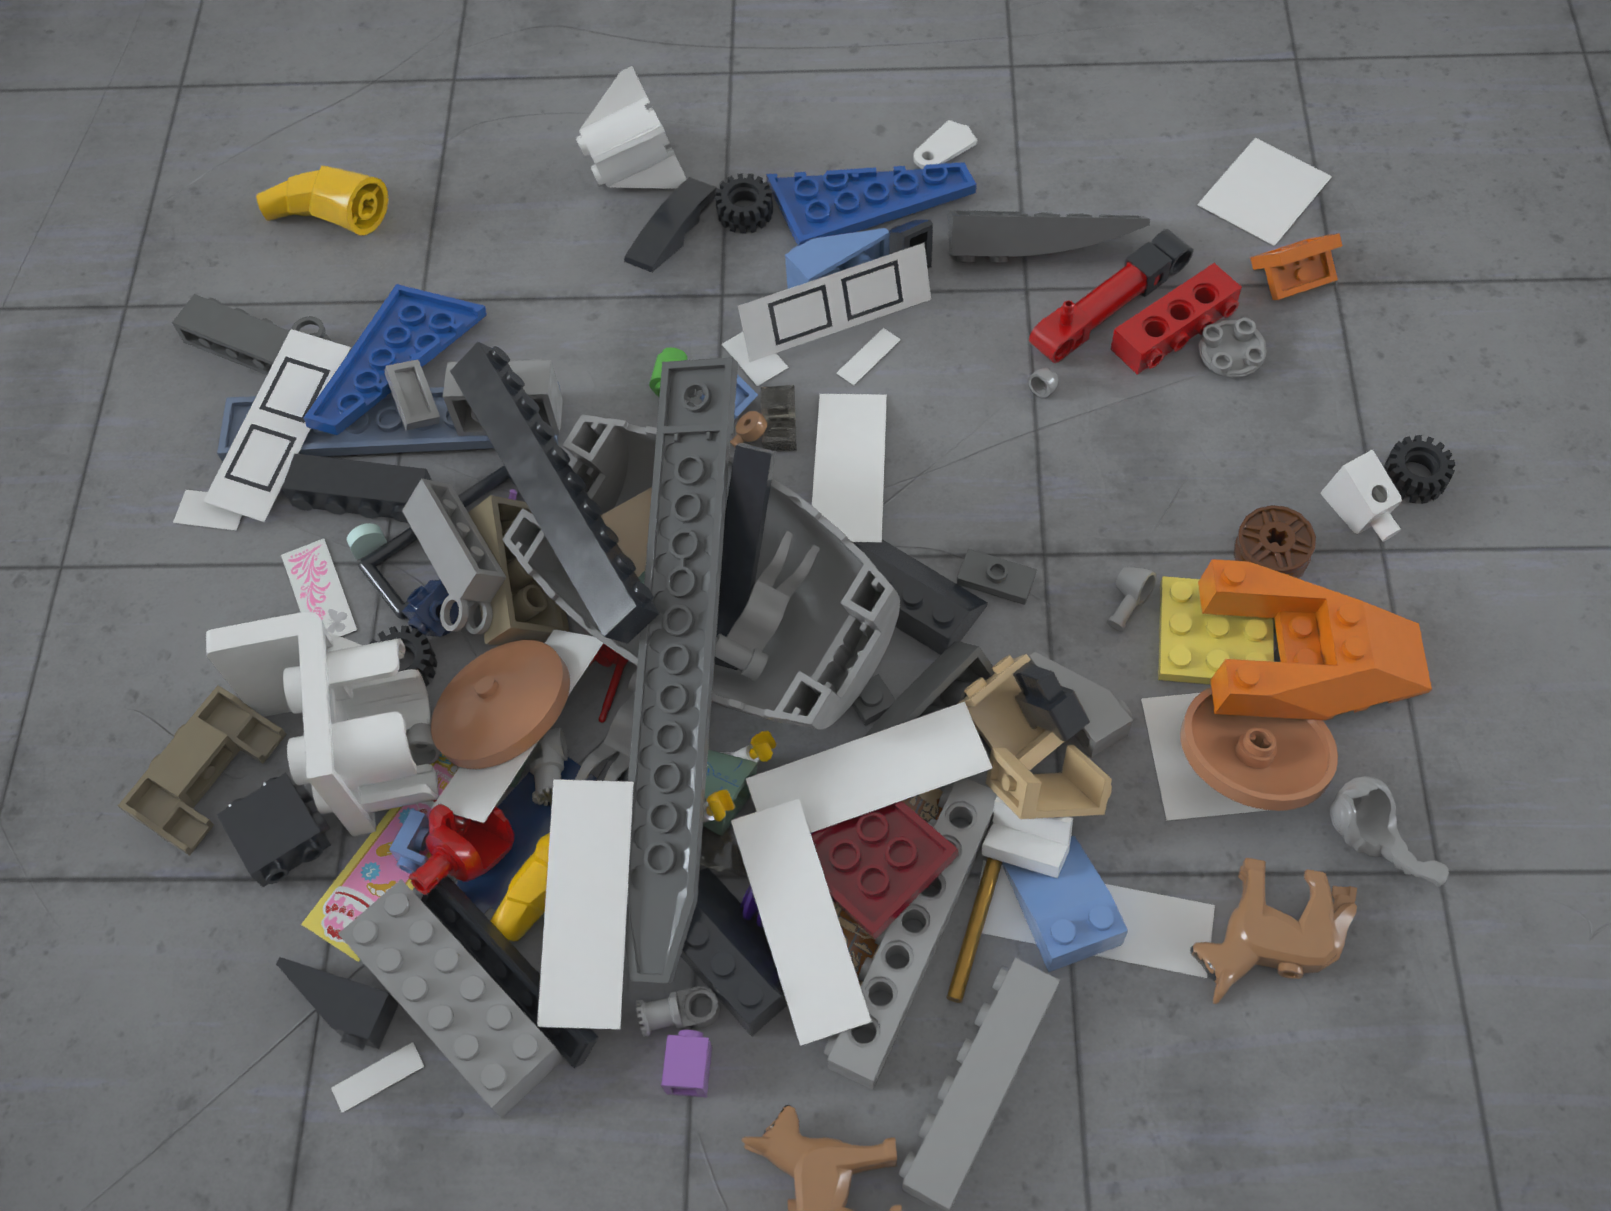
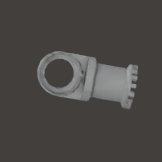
M561 727L549 729L542 737L543 740H539L540 744H542L540 749L542 750L543 757L530 763V772L535 777L536 789L532 793V799L538 805L544 803V806H547L548 802H550V806L552 805L553 780H561L564 761L568 758L566 738Z
M696 986L670 992L669 997L645 1002L643 999L636 1000L637 1016L642 1018L639 1021L643 1037L650 1036L653 1030L674 1025L677 1029L692 1025L707 1027L718 1019L721 1008L716 994L705 986ZM700 996H705L712 1000V1010L705 1017H695L690 1011L692 1002Z

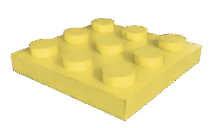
M1162 576L1160 583L1158 680L1211 685V678L1225 659L1274 662L1273 618L1202 614L1198 585L1200 579Z

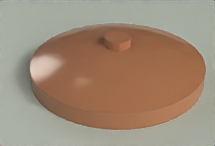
M534 640L509 642L483 653L466 665L451 680L437 701L431 720V734L435 746L451 763L467 769L493 767L522 754L547 733L558 719L566 704L570 690V674L565 662L552 647Z
M1211 687L1197 695L1190 703L1181 725L1180 739L1182 749L1189 764L1199 777L1225 797L1253 808L1281 811L1306 806L1317 800L1326 791L1337 769V746L1332 733L1323 720L1215 714Z

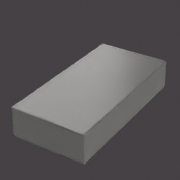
M419 359L385 366V375L405 430L438 424L440 415Z

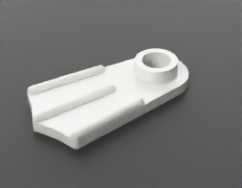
M948 120L915 150L914 162L921 169L926 164H943L975 146L977 139L972 134L969 126Z

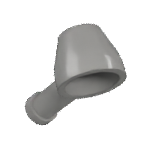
M1124 567L1116 580V587L1125 597L1114 615L1110 616L1107 620V623L1112 628L1123 631L1126 627L1125 623L1137 604L1142 605L1149 598L1156 583L1157 575L1154 571L1139 567Z
M426 723L413 725L406 736L414 763L416 765L434 763L438 760L440 751L433 742L431 725Z

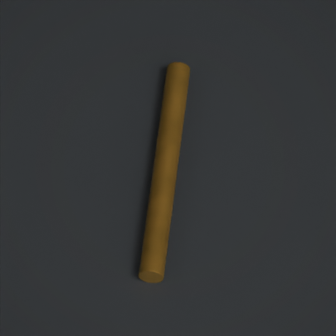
M987 857L946 996L952 1002L962 1003L1001 869L1002 861Z

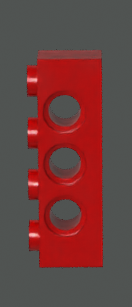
M1213 263L1116 327L1110 350L1137 375L1148 367L1154 368L1162 361L1164 356L1173 350L1175 352L1181 350L1189 339L1198 333L1202 335L1207 325L1215 323L1222 317L1228 318L1239 306L1238 299L1242 287L1218 265Z

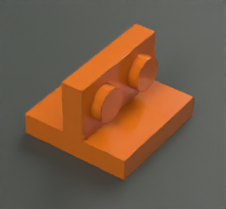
M1340 233L1304 239L1252 256L1250 259L1253 270L1265 269L1272 300H1279L1337 281L1338 278L1331 250L1343 245Z

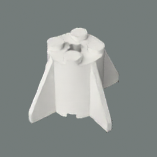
M633 66L622 70L579 129L581 135L576 137V140L584 156L591 155L595 163L591 166V170L599 186L606 184L607 187L677 189L687 180L673 149L669 148L666 150L664 147L670 144L655 111L652 108L647 110L645 107L650 101Z

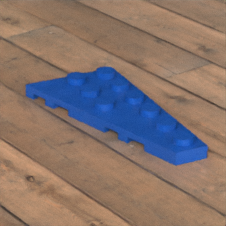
M964 162L926 164L923 169L906 170L905 166H893V171L876 172V168L827 170L824 175L807 176L806 172H794L795 177L778 178L777 174H766L769 188L797 245H802L813 238L864 230L975 194L977 187Z
M396 284L304 416L306 427L339 435L391 393L385 375V366L419 359L421 367L425 366L486 317L485 306Z

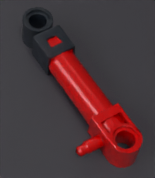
M1169 229L1161 231L1151 242H1147L1128 256L1122 269L1079 301L1073 303L1067 300L1061 307L1042 319L1032 330L1029 342L1053 363L1062 361L1071 352L1089 340L1090 331L1139 294L1146 297L1168 280L1169 273L1171 275L1179 273L1190 261L1193 255V248Z

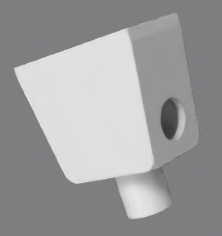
M1373 450L1343 465L1321 491L1323 498L1356 534L1372 527L1384 542L1402 530L1390 514L1402 502L1401 495Z

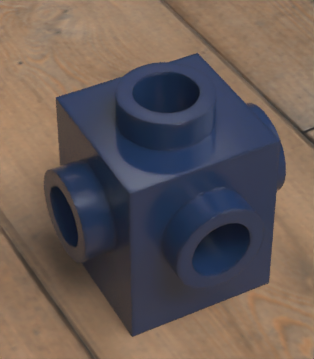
M430 580L424 587L420 586L415 589L407 598L409 604L402 611L410 619L408 622L410 628L418 629L421 635L441 637V635L445 636L451 632L444 629L440 619L442 604L446 597L449 596L441 580ZM454 602L450 609V621L452 624L457 621L456 618L459 615L457 602Z

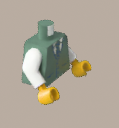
M769 731L759 732L751 739V745L735 752L708 750L703 826L722 836L732 823L731 820L737 816L750 798L751 793L746 778L756 775L758 760L760 759L762 762L769 761L773 755L771 749L777 746Z

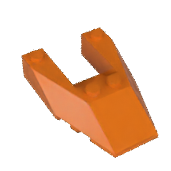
M1212 559L1198 581L1202 614L1274 618L1280 662L1225 659L1210 680L1215 714L1329 720L1338 714L1353 710L1354 713L1363 711L1372 705L1387 701L1389 704L1426 694L1432 690L1419 623L1359 599L1249 561Z

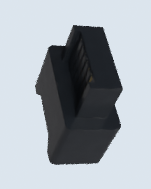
M1026 663L1013 673L1021 689V692L1015 696V699L1032 729L1035 730L1039 726L1053 732L1060 740L1068 741L1090 723L1075 691L1061 686L1053 671Z

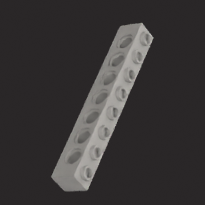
M967 778L956 781L953 787L948 785L945 787L938 804L939 807L943 808L938 820L931 818L928 824L957 847L959 855L930 884L937 887L940 893L935 897H926L920 894L875 940V944L879 945L874 959L866 958L858 980L863 981L861 990L872 1022L829 1037L824 1050V1054L829 1056L827 1059L829 1070L874 1090L992 825L994 801L997 795L991 788ZM960 817L969 821L970 825L966 828H957L950 821ZM916 919L924 925V928L920 932L911 933L905 930L903 924L908 920ZM892 955H902L908 960V964L904 968L894 969L886 961ZM882 990L889 993L892 1000L885 1006H877L870 1001V996L874 992ZM867 1027L876 1036L871 1042L861 1044L855 1041L852 1035L858 1028Z

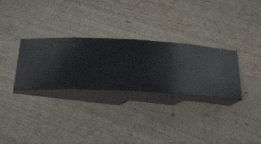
M690 177L684 181L664 201L641 230L624 256V262L649 272H654L684 246V235L700 222L701 210L715 199L717 187Z

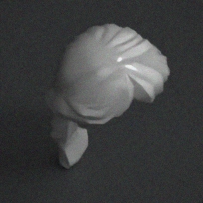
M1372 776L1354 778L1344 784L1336 793L1335 799L1330 805V816L1332 825L1344 837V841L1348 846L1353 847L1357 853H1365L1368 856L1375 857L1383 856L1392 862L1396 869L1403 870L1406 875L1424 878L1435 884L1436 887L1446 883L1449 876L1448 867L1435 860L1417 861L1400 837L1395 815V801L1389 787L1384 782Z

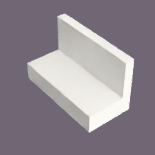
M997 796L994 801L993 824L983 842L982 855L1058 878L1069 853L1073 818L1019 819Z

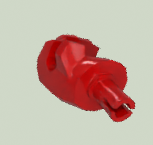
M436 805L428 816L429 835L426 838V845L432 856L409 875L410 882L420 893L427 895L448 874L465 882L488 872L511 850L514 843V833L504 813L497 807H494L486 821L482 823L454 815L453 811L445 805Z

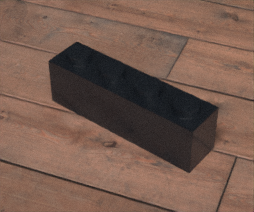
M294 453L282 489L292 506L300 510H327L338 515L344 513L360 514L371 519L377 517L394 518L397 521L408 523L402 510L421 478L431 480L428 470L424 468Z

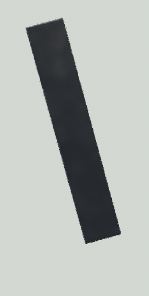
M743 443L735 445L725 511L716 637L718 634L728 636L733 625L742 614L755 584L776 451ZM715 657V665L733 670L739 669Z
M447 875L427 895L423 894L421 901L537 1027L541 975ZM537 1027L574 1069L585 1062L598 1039V1036L591 1028Z

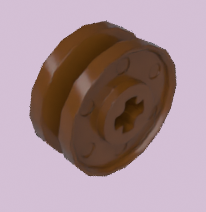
M1275 505L1257 508L1245 517L1239 527L1238 536L1234 544V558L1236 561H1249L1299 579L1306 571L1315 551L1316 535L1311 523L1295 510Z

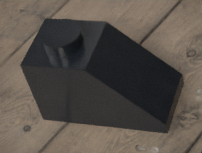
M911 220L889 230V255L924 243L927 269L932 267L933 223L931 220Z

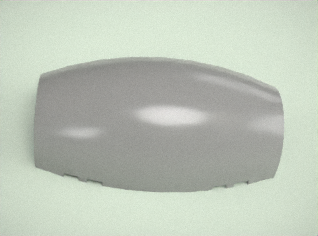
M582 414L562 446L577 459L572 470L583 479L586 484V493L601 508L604 514L652 487L657 428L651 426L644 428L628 424L626 420ZM729 455L726 504L734 459L731 455ZM772 478L756 580L774 557L786 530L793 533L785 563L775 580L773 588H776L796 570L813 544L820 549L808 575L790 597L777 630L763 649V652L769 656L759 678L753 681L742 675L740 669L733 670L714 664L712 702L766 720L822 730L835 723L850 708L875 672L894 632L899 615L900 598L893 586L878 571L865 553L851 542L838 527L791 489ZM522 508L502 539L517 557L525 571L535 579L545 593L571 618L595 638L637 665L640 633L628 644L606 638L602 635L534 515Z

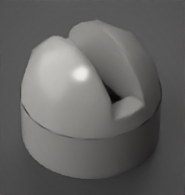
M1047 367L1038 369L1028 379L1032 392L1042 398L1054 392L1059 382L1057 373H1052L1051 369Z

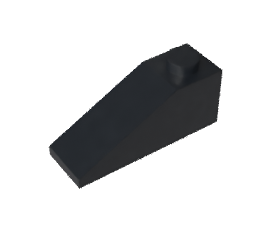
M279 957L276 965L330 1027L342 1036L340 1041L342 1044L360 1051L364 1050L365 1045L376 1049L380 1048L399 1005L390 993Z

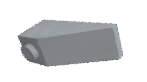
M1033 652L1028 656L1031 659L1028 662L1029 664L1053 671L1061 686L1075 691L1090 723L1074 736L1091 758L1128 736L1133 720L1131 711L1124 701L1117 700L1110 690L1037 652Z

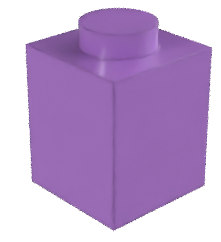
M680 1030L678 1035H667L661 1083L666 1094L707 1097L712 1046L709 1038L703 1037V1033L694 1030Z

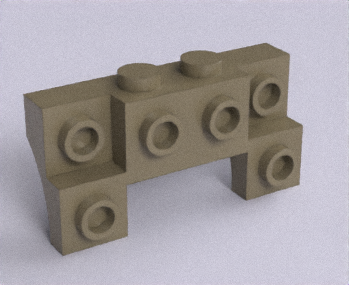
M217 685L187 723L178 728L174 738L163 752L153 758L148 770L119 803L118 807L127 815L154 831L162 839L190 856L214 826L210 819L193 809L240 750L263 764L287 734L281 727L257 713L247 704H244L234 694Z

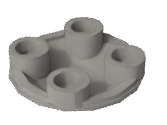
M1249 318L1223 320L1207 325L1199 342L1200 357L1205 365L1216 374L1226 377H1244L1254 373L1263 364L1267 354L1266 341L1256 329L1255 322Z

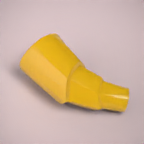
M322 165L319 170L289 177L287 181L256 195L259 209L267 221L294 214L315 216L358 235H367L376 230L384 219L388 207V192L385 183L381 179Z
M550 833L541 837L536 845L535 852L512 878L505 897L490 920L508 940L519 941L540 916L545 913Z

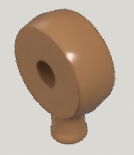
M750 411L744 414L736 424L735 430L737 435L730 441V444L735 447V445L744 441L753 442L760 438L767 428V421L764 416L757 411Z

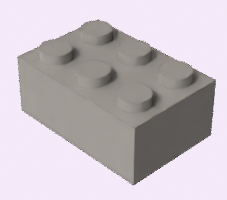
M541 359L510 361L508 364L513 372L520 376L525 383L523 389L526 394L539 406L540 410L538 413L542 420L553 429L555 434H560L563 399L552 361ZM447 362L443 398L458 436H487L450 372L458 362Z

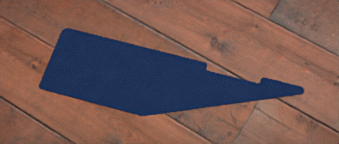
M568 757L564 761L561 780H575L581 766ZM530 771L497 807L504 813L514 833V843L511 850L485 874L470 881L458 880L457 886L483 914L489 908L497 910L508 891L512 878L535 852L536 845L541 837L550 833L552 805L550 806V802H548L547 806H544V803L538 805V803L535 804L533 802L532 793L536 791L535 777ZM590 773L586 780L595 781L597 778Z

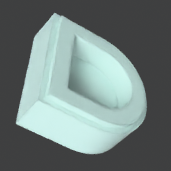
M372 523L355 527L347 536L348 545L356 560L369 555L387 543L381 528Z

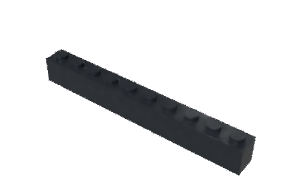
M477 342L450 372L602 635L606 638L628 644L660 614L652 602L653 594L638 579L634 572L636 566L633 561L621 551L617 544L619 542L618 536L611 528L606 526L601 518L603 514L601 508L589 498L585 491V482L569 465L570 457L557 445L553 438L555 436L553 429L542 420L538 413L540 410L539 406L523 389L525 386L524 381L509 366L510 358L497 346L491 348Z

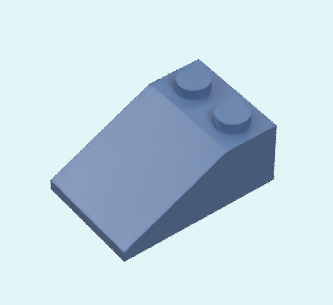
M886 228L813 238L802 245L794 247L785 254L788 289L889 255V231Z
M1075 836L1071 837L1069 853L1058 878L1002 862V866L1048 972L1123 945L1128 929L1110 891Z

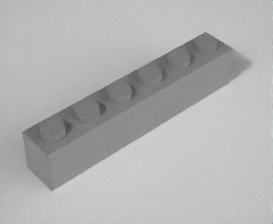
M1016 957L1010 969L1002 966L992 987L998 993L992 1005L984 1002L974 1023L980 1029L974 1041L966 1038L956 1058V1061L962 1063L956 1077L948 1075L940 1089L937 1098L942 1100L943 1103L937 1115L929 1113L920 1129L918 1136L923 1138L924 1141L918 1153L915 1154L910 1151L900 1169L899 1175L905 1178L902 1184V1191L938 1211H951L1056 994L1060 983L1059 979Z

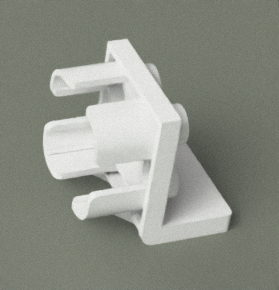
M310 611L210 629L206 632L207 657L244 704H247L263 717L292 712L293 714L303 713L304 736L288 740V763L293 780L298 786L311 783L314 801L320 814L334 812L352 836L376 832L375 812L437 800L438 777L436 770L430 764L416 766L407 742L406 734L413 725L417 723L431 725L432 718L427 689L420 672L414 669L398 672L400 667L399 659L404 658L405 645L400 638L360 645L328 632L321 618L316 613Z

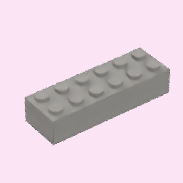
M402 879L338 933L501 1118L564 1060L556 1047Z

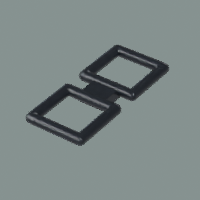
M504 465L458 495L464 507H467L507 479H510L513 483L514 481ZM411 527L361 559L358 564L362 573L395 615L402 620L408 618L402 611L409 603H404L376 566L418 539Z

